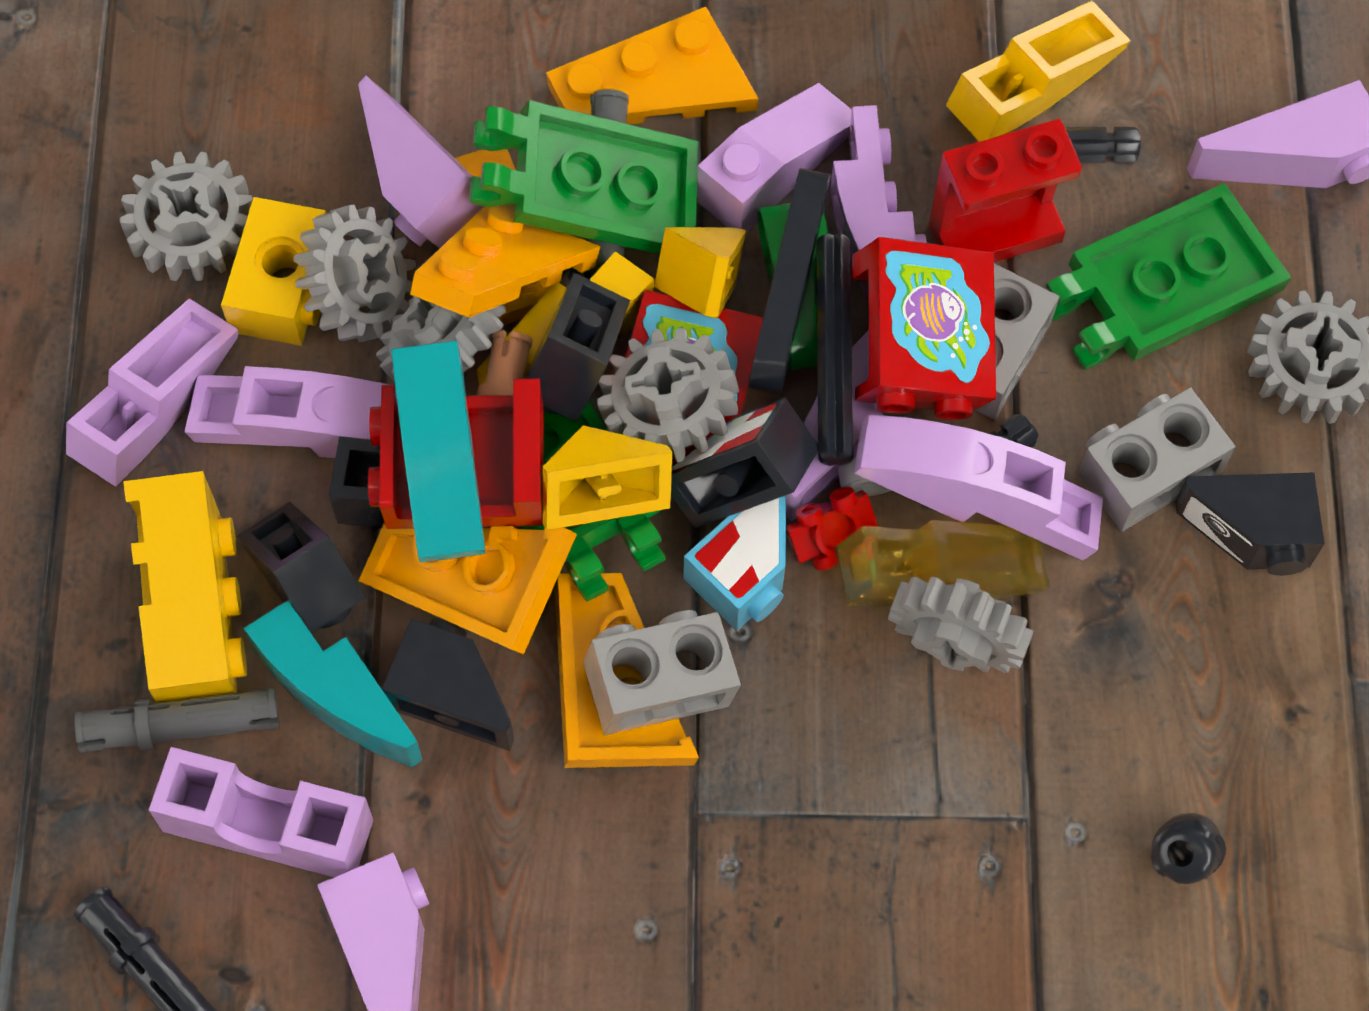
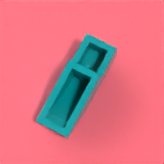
M458 341L391 349L406 475L419 562L486 554L472 433L469 424L463 367Z
M289 600L243 628L253 651L277 682L306 710L339 734L378 755L409 767H413L423 760L417 740L346 637L323 651Z

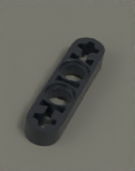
M803 168L799 169L754 356L749 384L751 389L780 395L782 393L814 257L816 241L824 214L831 174Z

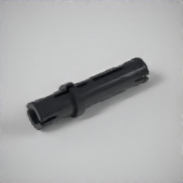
M109 887L99 888L80 903L74 912V918L81 922L111 955L109 965L119 975L127 973L159 1011H217L202 995L195 984L184 975L158 946L160 936L152 927L142 928L114 897Z

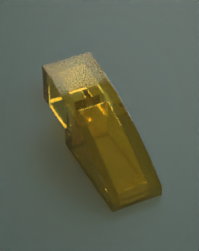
M931 520L918 530L862 526L837 545L846 603L850 606H891L900 583H909L911 577H917L926 583H929L931 577H937L946 585L955 584L957 578L979 584L980 590L989 593L994 599L1042 592L1050 587L1041 541L1006 525Z

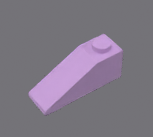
M365 76L358 83L382 195L400 213L393 222L418 246L421 247L428 239L441 248L484 207L469 201L470 179L472 175L394 98L368 76Z
M1358 80L1197 139L1187 171L1192 179L1327 188L1346 180L1350 184L1365 181L1369 178V95L1361 81Z
M817 83L742 125L698 165L697 202L726 227L747 230V233L758 223V208L777 205L794 189L800 168L814 170L849 137L852 109L820 83Z
M393 852L317 884L367 1010L418 1011L425 930L418 909L429 905V902L415 868L412 867L402 872Z

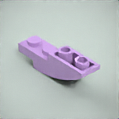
M877 105L852 107L848 137L851 160L833 161L830 185L832 208L838 234H844L850 240L851 271L852 255L878 237L926 243L925 234H915L913 211L897 212L895 182H885L883 165H890L891 137L889 128L879 129ZM856 280L869 303L868 281Z
M245 366L243 376L197 375L185 433L194 442L310 447L319 457L335 458L339 436L370 439V407L381 406V385L388 384L312 371Z
M868 415L862 420L854 469L855 474L962 523L978 512L1080 560H1085L1098 551L1103 497L1065 480L1066 462L1014 441L955 425L881 415Z

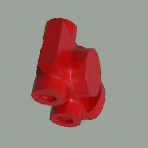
M842 487L830 494L831 503H810L798 508L796 511L798 521L786 526V534L797 562L801 564L811 559L816 570H828L838 563L834 547L845 542L847 551L850 554H860L871 547L872 543L867 531L877 527L878 524L869 496L864 490L854 492V489L851 487Z

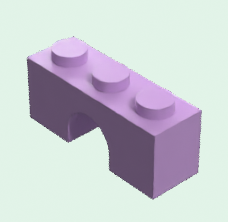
M174 747L170 748L149 807V812L162 832L330 877L339 876L359 867L374 820L365 797L300 781L297 791L272 787L245 776L238 770L235 763Z

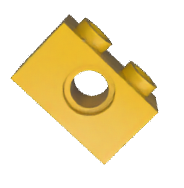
M253 197L221 303L226 322L239 329L238 334L302 346L307 326H316L321 311L317 309L307 312L304 308L306 302L312 296L309 289L296 287L295 281L305 277L306 271L304 267L294 262V255L308 251V248L300 239V235L302 232L315 229L312 219L326 214V210ZM279 269H296L294 273L287 277H272V274Z

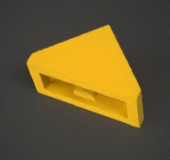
M665 227L654 287L704 316L718 318L735 289L747 230L735 227Z
M583 425L543 466L542 524L546 530L670 509L671 449L667 445Z

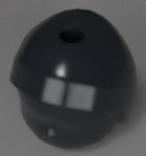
M1183 813L1168 820L1154 835L1151 849V861L1156 872L1163 877L1167 876L1178 884H1192L1207 879L1209 875L1213 874L1222 865L1226 856V845L1217 826L1208 817L1197 813Z

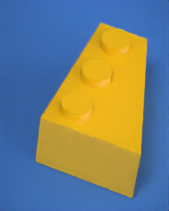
M203 471L123 481L126 502H130L137 516L138 543H131L133 564H140L143 605L138 607L148 689L155 702L185 700L186 698L238 693L236 677L247 676V662L242 637L233 638L231 616L242 614L237 577L228 578L226 557L237 554L232 518L221 517Z

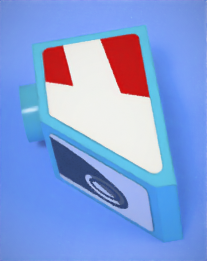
M786 496L728 516L684 556L683 579L736 631L751 618L756 622L762 621L783 599L784 594L781 590L783 588L786 565Z

